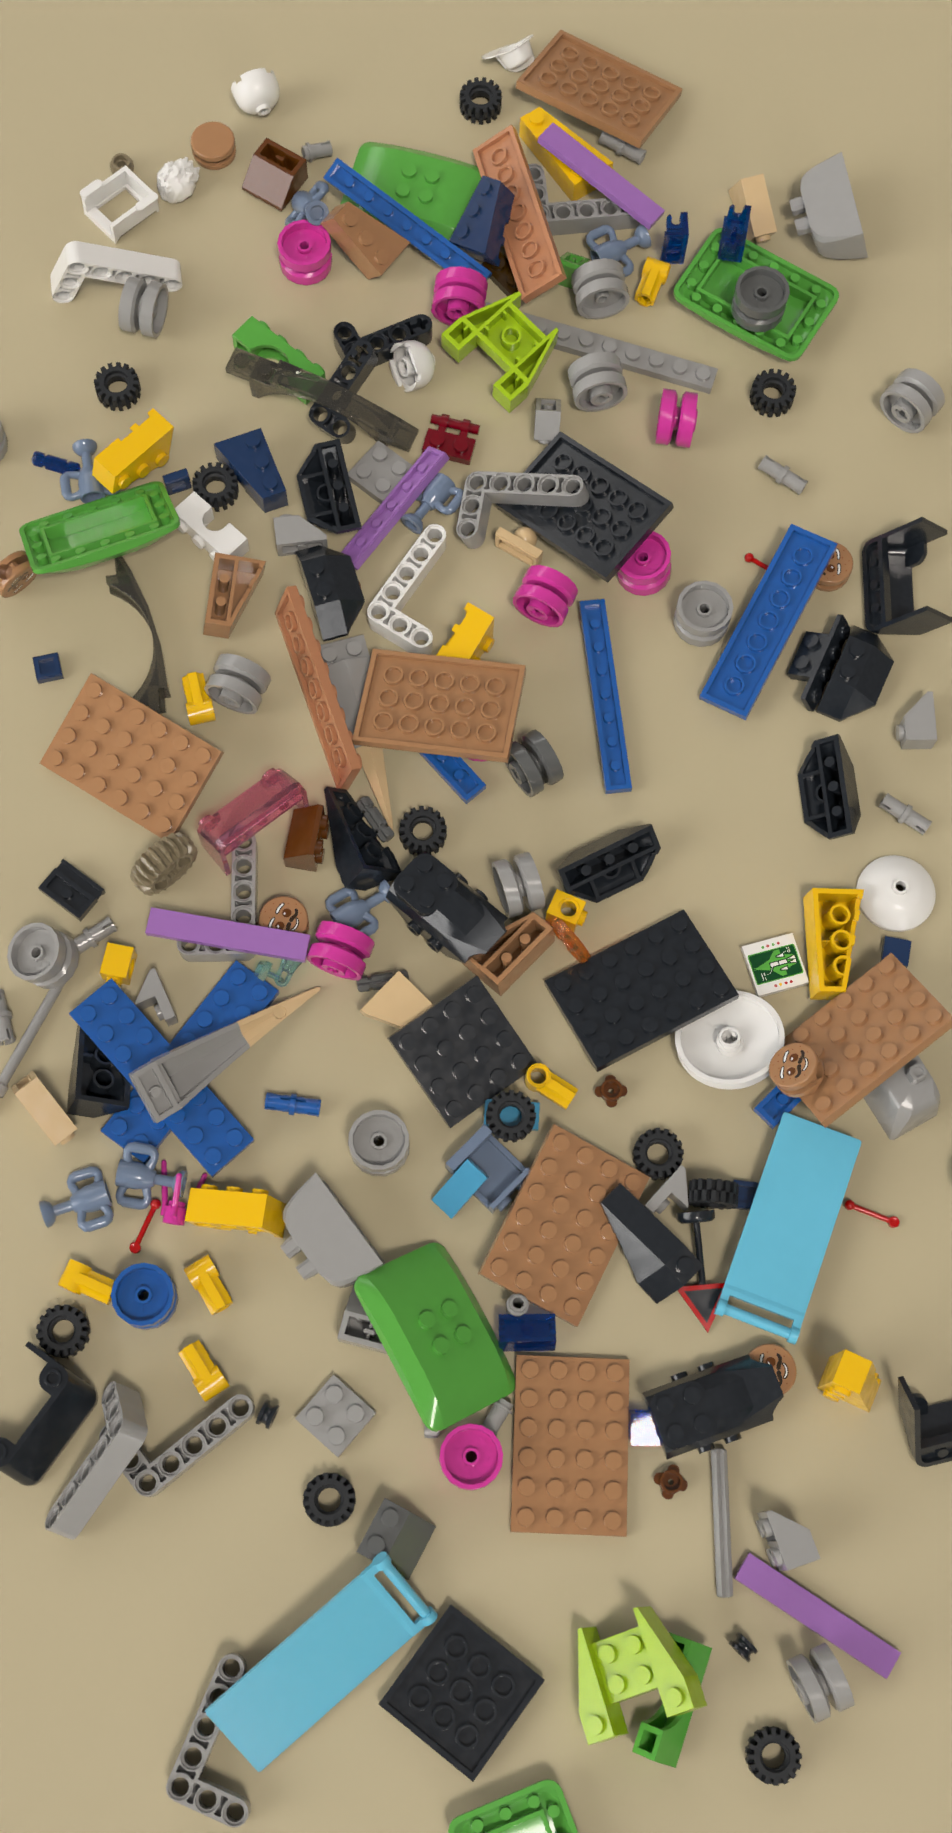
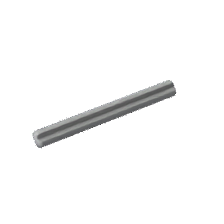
M716 1448L711 1450L716 1593L720 1598H730L733 1596L727 1450Z

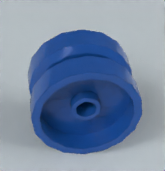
M148 1263L134 1264L121 1271L114 1281L111 1291L112 1306L117 1315L132 1327L143 1330L159 1328L168 1322L175 1313L179 1300L177 1287L172 1278L157 1265ZM147 1291L149 1297L144 1301L140 1300L144 1297L143 1292Z

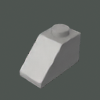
M536 398L534 440H539V443L549 444L560 432L561 399Z
M284 514L273 518L278 557L295 555V551L318 545L328 548L327 535L301 516Z
M928 691L905 714L900 724L896 726V739L900 741L901 749H932L936 743L937 729L933 691Z

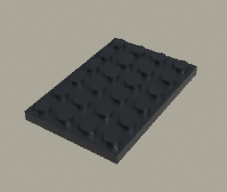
M561 431L523 473L577 475L582 478L589 491L587 503L581 507L496 504L498 510L522 526L531 528L537 536L607 583L674 508L671 501ZM555 488L549 489L548 492H552ZM575 489L571 494L578 492L579 489Z
M684 909L544 981L547 990L597 1072L737 1000L739 997L735 987Z

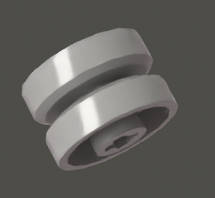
M596 259L584 263L572 274L571 284L576 295L577 310L581 316L587 319H604L618 314L629 304L630 295L625 283L624 270L620 262L614 259Z
M130 276L123 287L119 303L118 320L120 329L136 333L140 329L142 335L157 338L163 329L168 309L167 285L154 281L147 285L145 279Z
M595 352L578 358L568 369L575 406L580 410L586 412L606 410L619 404L628 394L620 358L614 353Z
M915 368L903 370L880 398V406L885 416L899 429L909 433L923 431L930 423L931 418L941 410L945 403V396L940 385L927 373Z
M698 581L685 587L679 595L673 619L675 631L682 640L690 645L705 647L711 646L723 638L727 632L733 612L732 598L727 590L719 584L710 581Z
M229 653L221 654L214 666L215 674L209 677L204 687L205 693L212 700L230 710L243 714H255L262 702L260 694L266 692L271 682L270 675L261 666L247 658Z
M529 852L514 855L513 867L507 859L492 862L494 882L502 907L508 918L522 915L524 909L523 901L531 911L545 907V896L541 879Z
M31 923L22 927L13 936L8 947L7 959L9 968L15 976L43 989H55L64 985L73 976L78 966L79 952L77 944L70 936L44 923Z
M372 1110L362 1114L353 1123L349 1132L348 1145L354 1164L362 1172L371 1176L385 1177L397 1172L405 1164L409 1155V1133L405 1123L396 1114L386 1110ZM378 1140L384 1141L382 1146H376L374 1143H377Z
M826 1643L810 1649V1661L802 1654L786 1660L795 1690L815 1724L831 1716L830 1704L838 1712H842L855 1705L851 1689L841 1666Z

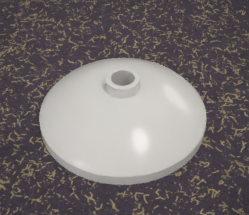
M897 855L884 856L867 865L861 873L856 889H864L859 907L863 915L875 926L891 932H904L921 925L932 912L936 899L934 883L929 873L916 861ZM896 885H902L904 891H898Z

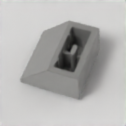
M353 1286L337 1339L342 1343L387 1354Z
M772 1510L757 1513L759 1520L756 1521L760 1536L762 1538L766 1537L770 1548L766 1549L772 1566H777V1569L781 1571H788L820 1559L810 1529Z

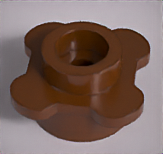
M613 1075L606 1076L603 1084L595 1088V1095L604 1099L606 1105L610 1108L615 1107L617 1101L627 1094V1087L621 1085ZM613 1089L614 1092L610 1094L608 1090Z
M669 1465L668 1470L654 1475V1483L660 1486L662 1497L668 1500L672 1499L675 1493L685 1491L688 1487V1483L682 1478L677 1465ZM669 1479L673 1480L672 1485L668 1484Z

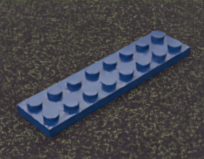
M794 524L790 525L703 688L700 700L741 719L746 720L837 549V543Z
M236 960L170 1042V1045L175 1049L268 1008L279 995V990ZM133 1089L130 1093L129 1109L114 1113L101 1129V1132L123 1149L130 1142L151 1144L158 1149L171 1130L163 1121L159 1123L153 1122L139 1094ZM131 1153L132 1156L143 1164H146L151 1158L150 1155Z
M112 978L69 1013L73 1020L135 1090L136 1088L128 1074L151 1061L150 1059L174 1049ZM207 1086L182 1109L162 1120L212 1178L255 1141Z

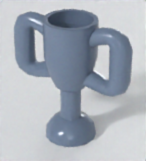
M320 180L315 183L309 192L301 190L295 193L291 202L293 211L286 218L285 225L287 226L294 221L305 220V218L312 225H321L320 223L329 214L327 205L320 201L329 191L328 184Z
M602 225L591 230L586 235V243L591 248V260L606 258L614 259L618 262L621 261L626 265L623 267L625 277L631 275L634 271V264L626 255L627 250L637 245L642 248H649L652 244L649 232L643 225H639L634 232V236L625 241L617 240L614 229L609 225ZM606 234L609 235L610 241L600 245L594 241Z
M81 439L74 442L72 445L73 451L82 458L83 467L81 471H67L61 475L60 487L65 500L75 501L80 499L83 503H88L106 497L105 495L119 493L120 490L112 494L92 475L93 463L91 456L97 450L96 441ZM71 478L78 480L79 490L75 493L71 492Z
M437 473L424 492L416 499L421 501V506L414 514H404L401 517L402 523L410 531L420 534L423 530L422 519L428 511L437 509L445 515L453 514L461 505L463 490L456 487L448 476ZM451 495H456L447 506L443 505Z
M383 880L378 887L379 892L365 901L359 899L355 889L344 887L327 898L325 901L326 909L330 912L334 922L356 928L364 920L369 922L370 924L359 931L367 936H371L379 929V922L370 914V909L383 901L390 903L386 898L390 885L386 880ZM349 896L351 897L350 902H347L341 905L340 907L334 906L340 901L344 900L345 898Z
M130 1142L125 1146L123 1159L119 1162L115 1185L119 1186L116 1192V1200L122 1207L137 1210L146 1209L151 1203V1187H154V1185L171 1187L174 1192L176 1175L174 1177L157 1174V1171L154 1170L159 1159V1153L155 1146L140 1142ZM131 1153L150 1155L151 1158L147 1164L133 1161ZM185 1170L178 1172L182 1174L179 1195L181 1198L184 1195L188 1173ZM128 1188L142 1189L144 1198L127 1197L124 1194Z
M89 1166L74 1171L68 1176L67 1186L72 1194L70 1200L56 1205H52L47 1201H39L41 1214L47 1228L55 1223L56 1216L73 1210L77 1213L78 1226L84 1232H92L107 1227L113 1221L112 1199L107 1184L103 1180L102 1172L98 1167ZM94 1177L92 1184L86 1185L81 1189L77 1187L76 1182ZM102 1210L105 1214L104 1216L85 1221L86 1213Z

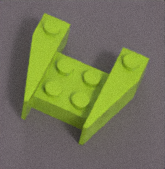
M516 292L458 318L442 333V348L458 363L479 345L506 372L493 384V398L509 413L528 397L557 344L559 331L555 328L546 336L519 310L522 295L520 292Z
M651 1606L633 1608L638 1627L600 1640L597 1627L578 1629L579 1716L588 1745L602 1743L628 1734L620 1702L657 1689L659 1690L667 1717L683 1715L707 1706L697 1673Z

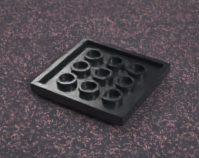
M478 976L472 977L387 1038L448 1128H452L485 1104L487 1099H492L527 1073L531 1065L537 1063Z
M450 1605L381 1699L379 1705L474 1782L545 1679L453 1605Z

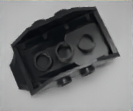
M423 853L415 857L396 877L386 895L387 900L405 920L407 928L414 935L423 936L427 940V945L436 953L441 951L445 956L464 964L473 955L486 954L507 932L504 922L508 917L489 903L487 896L479 889L473 890L461 874L452 872L430 853Z
M749 1354L714 1366L713 1361L698 1366V1372L688 1376L687 1371L671 1376L672 1382L642 1392L666 1459L694 1449H698L699 1454L714 1449L713 1442L724 1439L726 1444L742 1438L741 1432L773 1421V1412L784 1397L773 1366L751 1359Z

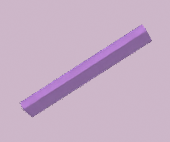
M552 123L538 137L537 142L648 230L663 216L665 212L663 208L555 123Z
M428 446L362 526V529L356 533L341 553L351 556L356 570L363 565L449 460L447 453Z
M151 907L145 931L147 936L306 963L311 939L309 934Z
M747 1554L734 1577L735 1580L883 1678H888L901 1652L754 1555Z

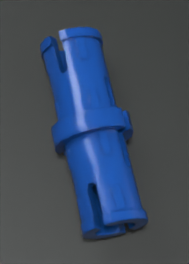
M266 1093L265 1110L289 1112V1115L297 1113L319 1117L321 1099L298 1097L297 1094L293 1093L291 1096Z

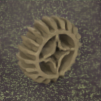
M171 833L160 841L155 842L144 854H141V858L132 867L131 880L137 889L145 895L159 894L162 890H166L169 886L173 885L192 867V863L197 858V848L194 846L193 841L186 837L184 833Z

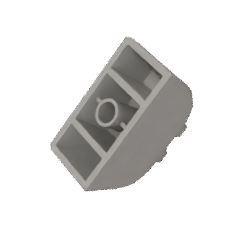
M842 152L807 171L801 179L800 190L802 196L789 200L793 216L805 212L807 214L805 217L794 220L798 236L811 233L818 252L824 257L833 259L868 258L863 230Z
M917 1055L865 1096L864 1100L888 1138L895 1140L937 1116L940 1094L932 1076Z
M317 1173L308 1179L286 1204L283 1211V1220L291 1236L280 1247L289 1259L293 1258L300 1251H303L307 1259L296 1267L304 1280L314 1277L319 1273L331 1285L338 1288H346L354 1285L359 1276L385 1265L384 1260L324 1179Z

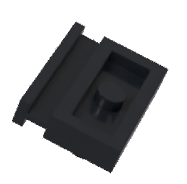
M64 859L61 860V864L38 887L43 894L80 922L95 906L101 895L106 893L102 887Z

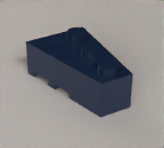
M483 175L449 241L470 257L499 267L500 259L498 256L500 247L505 242L503 233L505 224L509 223L515 195L501 181Z
M261 428L214 443L216 459L221 464L228 465L229 470L233 469L238 482L245 488L246 493L264 513L288 506L285 486Z

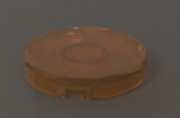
M556 917L550 923L556 937L565 944L567 950L578 962L585 963L588 961L591 955L584 944L564 921Z

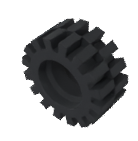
M476 77L474 82L470 79L467 81V85L463 84L462 90H460V109L462 116L465 115L467 121L471 118V123L475 124L477 120L479 125H483V121L486 120V123L489 124L491 123V118L496 120L497 115H500L502 92L501 89L499 90L498 84L494 85V81L491 79L489 82H486L485 77H482V81H479L478 77ZM481 97L486 98L489 102L480 105L472 100Z
M116 362L114 367L112 363H109L108 369L104 366L101 367V373L97 372V379H94V387L99 402L103 403L105 408L110 406L111 411H115L116 407H118L119 412L124 411L123 406H126L127 409L132 408L131 402L136 405L138 402L137 398L140 399L141 386L135 370L132 367L129 369V365L126 363L121 367L120 362ZM117 381L127 384V387L121 392H111L108 389L112 383Z
M769 369L768 374L764 370L761 372V376L758 374L755 377L749 398H751L750 403L754 405L753 409L755 411L761 409L760 415L764 416L766 412L769 418H772L773 413H775L776 417H780L781 412L786 414L788 409L792 407L796 394V385H793V378L788 380L789 374L787 372L783 376L781 375L782 370L778 369L777 373H774V369ZM766 388H775L782 393V396L778 399H772L764 394V390Z
M212 462L207 463L208 468L202 465L200 467L201 473L199 471L194 473L195 478L192 479L193 491L211 507H214L215 512H220L219 507L227 510V504L232 507L235 504L234 499H238L239 493L238 481L233 469L229 470L226 464L221 468L220 462H216L214 467ZM213 481H221L225 484L224 490L219 493L208 492L206 486Z
M419 806V810H416L415 807L412 808L411 813L406 812L404 819L400 821V841L403 843L404 849H409V853L412 855L414 853H417V856L423 853H438L439 848H443L447 837V826L445 825L444 817H440L438 810L433 812V808L429 806L428 810H425L424 806ZM420 823L429 824L433 829V835L427 840L417 839L413 835V829L416 825Z
M509 1090L506 1093L502 1091L500 1095H495L492 1098L486 1111V1124L495 1138H501L503 1142L512 1141L514 1143L519 1139L523 1140L527 1134H530L535 1123L536 1113L535 1106L530 1102L531 1099L528 1096H523V1093L520 1091L515 1093L514 1090ZM513 1106L520 1111L522 1118L517 1125L507 1126L501 1121L500 1113L505 1107Z
M655 1128L652 1131L651 1129L647 1130L638 1138L633 1149V1163H636V1169L651 1177V1180H665L667 1177H671L683 1161L684 1149L681 1148V1140L678 1141L676 1139L677 1135L675 1133L670 1134L668 1129H664V1131L660 1130V1128ZM654 1144L663 1145L668 1151V1160L663 1164L651 1162L647 1154L650 1146Z
M712 1178L689 1180L688 1205L704 1209H735L738 1207L739 1184L729 1180H713Z
M64 1304V1306L55 1305V1308L47 1309V1313L39 1318L41 1320L40 1324L36 1326L38 1330L36 1337L40 1341L39 1345L47 1353L61 1358L73 1357L77 1355L78 1351L82 1352L85 1348L83 1347L85 1343L89 1342L90 1338H88V1335L91 1334V1328L88 1325L90 1323L85 1314L67 1304ZM62 1320H68L74 1326V1334L66 1342H58L53 1336L54 1326Z
M336 1473L317 1475L308 1483L303 1494V1506L307 1516L314 1523L324 1527L338 1526L348 1520L356 1504L355 1491L351 1483ZM326 1488L336 1489L341 1497L339 1507L331 1512L321 1509L318 1503L319 1494Z
M765 1726L761 1730L757 1729L754 1732V1736L749 1737L748 1747H745L747 1754L745 1760L749 1765V1770L756 1778L768 1785L779 1786L781 1783H789L788 1780L790 1778L794 1779L797 1769L800 1770L801 1767L799 1762L802 1759V1753L799 1751L800 1746L798 1742L795 1741V1738L790 1733L779 1727ZM771 1743L779 1744L784 1751V1761L776 1768L766 1766L762 1759L763 1749Z

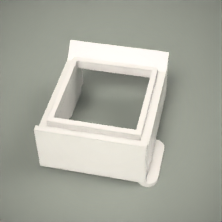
M126 165L103 182L99 179L94 180L80 191L84 214L115 244L120 236L153 212L159 211L158 194L153 192ZM126 189L138 202L129 211L111 222L98 209Z

